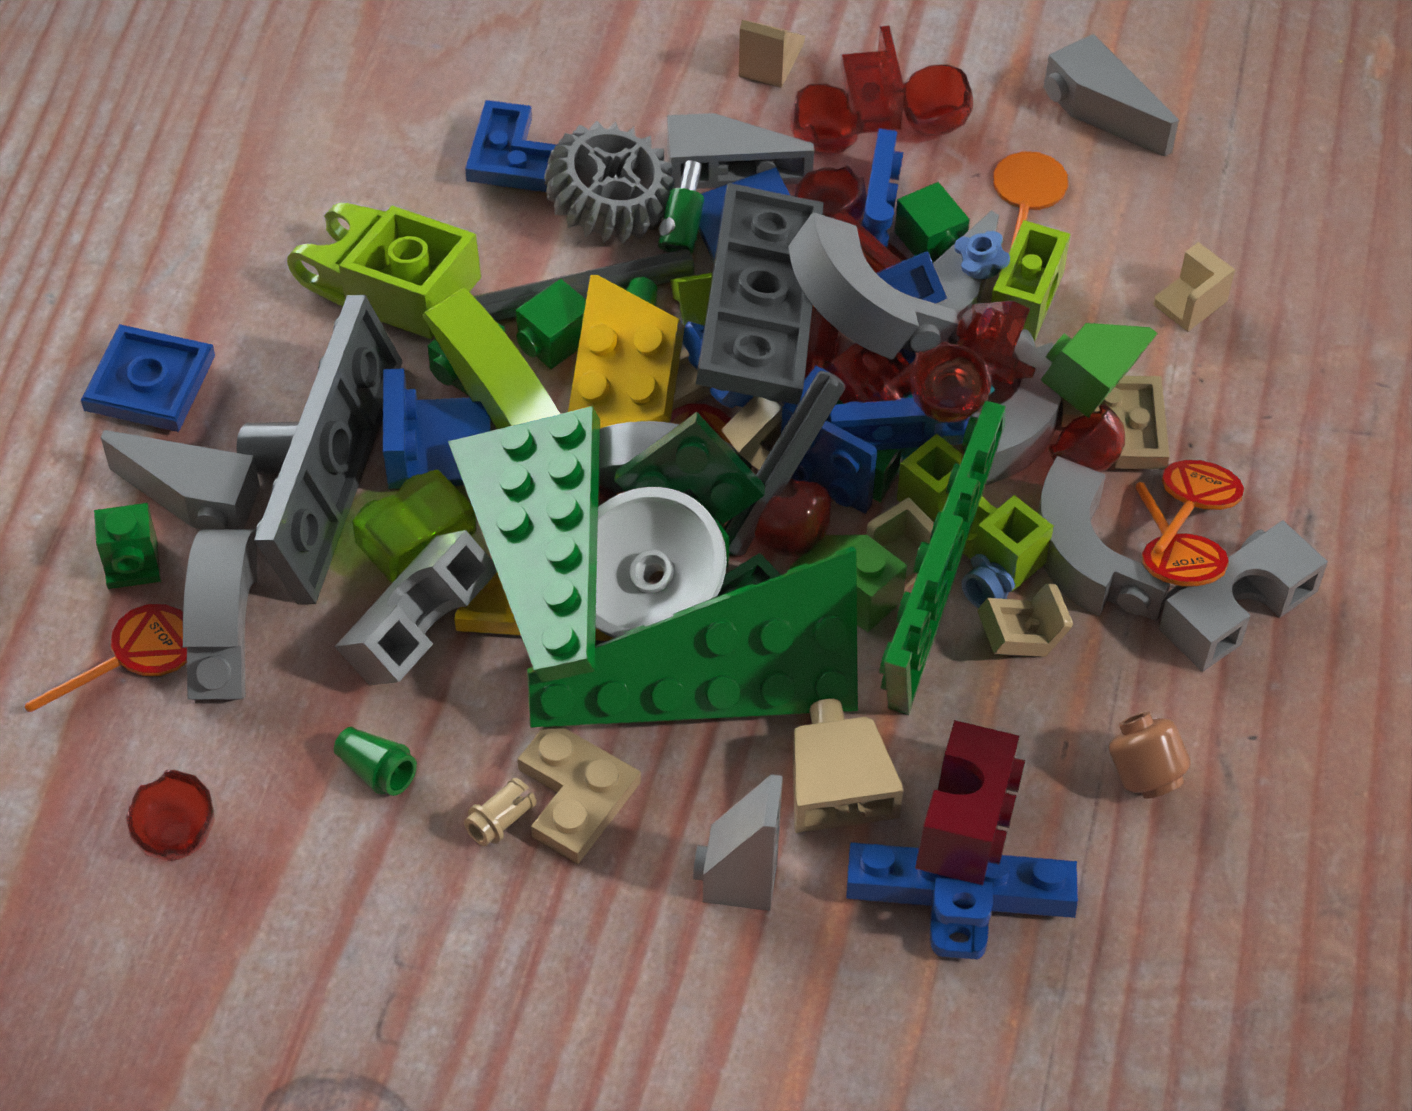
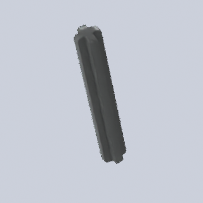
M825 371L817 373L756 474L765 485V495L729 520L724 527L725 532L729 536L730 554L742 556L746 553L845 390L844 382L834 374Z

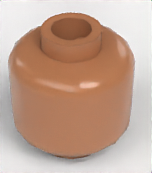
M1142 712L1118 724L1121 733L1111 740L1108 748L1123 786L1127 791L1142 793L1144 799H1150L1167 794L1185 783L1182 776L1189 770L1191 760L1177 726L1172 720L1166 718L1152 719L1150 712Z

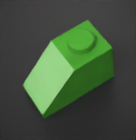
M1085 323L1073 338L1064 333L1050 349L1045 358L1051 361L1052 364L1040 380L1089 418L1136 363L1158 333L1150 327Z
M825 535L792 563L790 569L805 563L810 565L835 555L834 552L853 546L856 549L857 625L868 633L901 603L904 595L907 565L868 535Z

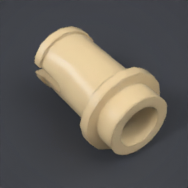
M512 778L505 787L482 806L474 804L468 810L469 817L464 820V826L469 835L482 846H487L490 842L497 844L504 838L503 831L536 805L535 795L531 792L524 798L519 796L529 787L522 780Z

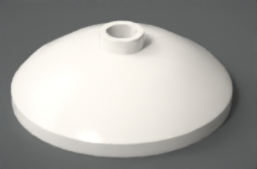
M644 487L618 494L598 507L596 629L612 638H617L625 635V631L641 625L646 627L672 617L673 613L717 597L726 572L725 542L717 523L706 508L697 500L687 494L669 488ZM654 572H664L659 582L654 584L648 583L650 576Z

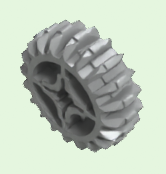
M597 120L589 130L584 126L578 125L573 134L565 133L563 138L559 140V144L555 145L554 150L550 153L544 175L546 179L545 184L547 185V200L555 202V215H568V228L576 225L582 226L585 237L592 232L601 234L604 243L611 235H615L622 243L630 237V234L641 239L648 229L655 230L664 217L669 191L675 188V179L671 177L672 164L664 161V149H651V136L643 139L636 137L634 127L627 132L618 129L615 121L609 129H604Z

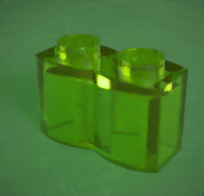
M439 469L410 477L403 483L396 495L366 503L352 520L355 543L391 583L398 578L435 536L466 530L472 536L477 531L476 515L472 505Z

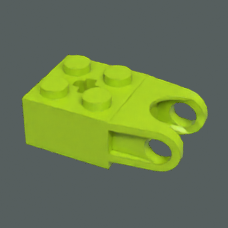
M350 203L334 204L324 217L326 231L337 242L329 245H298L287 257L290 272L308 290L342 307L347 295H366L381 322L429 339L434 335L422 314L462 288H466L470 292L481 279L475 233L393 205L387 211H381ZM338 218L347 221L350 229H345L339 223ZM301 261L314 266L319 275L308 271Z

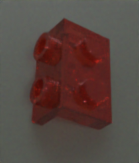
M1015 301L973 304L971 309H968L963 314L957 327V336L960 338L953 355L964 350L990 384H993L994 379L1013 384L1014 379L1033 378L1036 368L1012 357L1030 308Z
M855 342L823 369L834 374L844 382L845 390L839 398L843 404L853 401L862 403L895 401L903 398L908 391L926 377L920 369L933 358V355L927 349L911 363H908L900 352L893 359L874 353Z

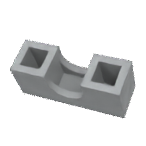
M1284 520L1266 532L1260 529L1250 535L1243 543L1241 549L1228 557L1229 564L1224 576L1215 582L1202 586L1176 585L1164 598L1163 605L1165 607L1159 630L1202 672L1242 645L1251 615L1237 603V600L1253 599L1262 602L1281 618L1318 592L1328 561Z
M466 530L435 536L335 645V648L369 685L400 682L433 645L425 635L427 630L443 615L455 608L467 606L497 573L494 562Z

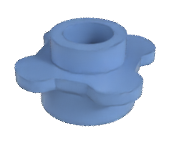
M987 231L973 235L970 238L961 237L957 239L954 247L955 252L962 256V271L975 279H989L996 276L1001 269L1007 267L1010 263V255L1002 249V235L996 231Z
M976 554L972 557L971 564L973 568L963 577L961 583L966 598L977 608L987 598L1007 599L1008 593L1015 588L1011 575L998 563L990 562L985 555Z

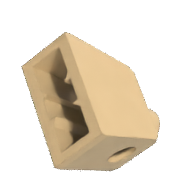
M823 699L815 702L809 709L812 724L799 726L794 731L793 792L795 833L900 818L903 797L902 783L874 721L868 717L845 719L841 702L837 699Z

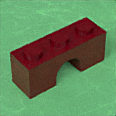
M954 720L944 754L938 790L933 791L923 825L915 869L983 885L988 864L1000 865L1008 831L1000 830L998 826L1010 827L1017 795L1007 793V790L1018 793L1026 761L1015 758L1020 735Z

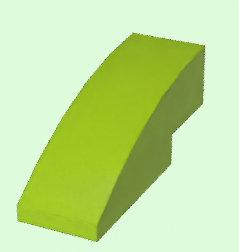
M466 288L460 289L422 314L472 402L481 401L497 429L560 414L527 361L486 309Z

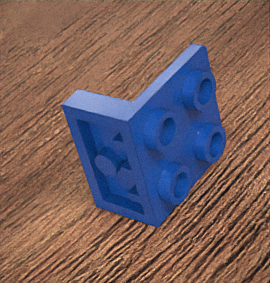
M818 366L814 367L804 380L801 400L817 373L828 371ZM785 403L782 407L781 433L798 405ZM827 418L791 478L800 483H808L829 494L841 506L853 507L865 514L872 506L877 449L866 441L828 422Z
M404 368L383 369V456L388 489L464 485L448 441L491 431L490 416L481 401L472 402L470 397L417 400L416 389H407Z

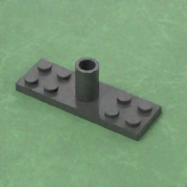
M732 183L727 184L695 384L712 387L720 391H732L765 398L770 401H781L799 405L804 387L813 304L809 301L797 281L792 268L788 246L812 212L822 215L823 202Z
M347 295L341 313L334 322L333 334L325 355L320 359L318 373L300 421L246 423L241 427L237 437V453L254 456L257 474H279L273 482L272 494L263 518L257 524L254 541L297 604L317 603L383 419V369H400L403 363L366 295Z

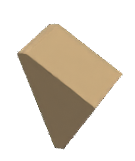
M742 20L739 38V76L782 88L804 45L806 36L769 25Z

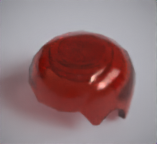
M929 65L914 72L902 84L900 92L907 121L920 134L927 136L950 134L966 124L973 110V93L967 75L962 69L952 65Z
M826 83L808 84L796 93L790 111V130L794 138L813 143L815 154L823 156L841 154L857 142L861 125L860 111L854 113L851 110L849 94L844 89Z
M844 165L839 169L823 167L808 172L796 185L794 197L823 202L822 215L853 225L862 218L867 199L864 177L858 178L848 165Z
M945 341L924 353L920 351L916 355L909 378V385L915 404L927 417L943 423L963 421L979 412L985 400H988L992 382L987 364L971 348L950 344Z
M1105 403L1099 405V411H1094L1089 418L1082 415L1070 422L1060 433L1056 444L1049 446L1051 457L1055 461L1056 457L1060 456L1101 473L1119 459L1125 446V428L1117 414Z
M796 480L793 482V486L796 488L797 493L793 497L773 496L759 517L755 529L756 542L787 557H799L806 554L820 542L830 527L832 510L831 499L827 489L817 482Z
M165 770L158 779L148 784L140 785L132 798V804L129 806L126 815L131 841L146 856L177 861L192 855L206 843L215 822L210 790L196 775L178 770Z

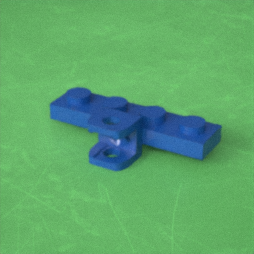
M850 842L846 899L932 906L930 944L934 953L941 957L980 959L987 948L988 925L992 911L1075 918L1078 905L1077 861L1002 855L1000 865L988 864L984 883L979 885L915 869L919 848ZM962 933L969 940L959 943L951 940L949 935Z

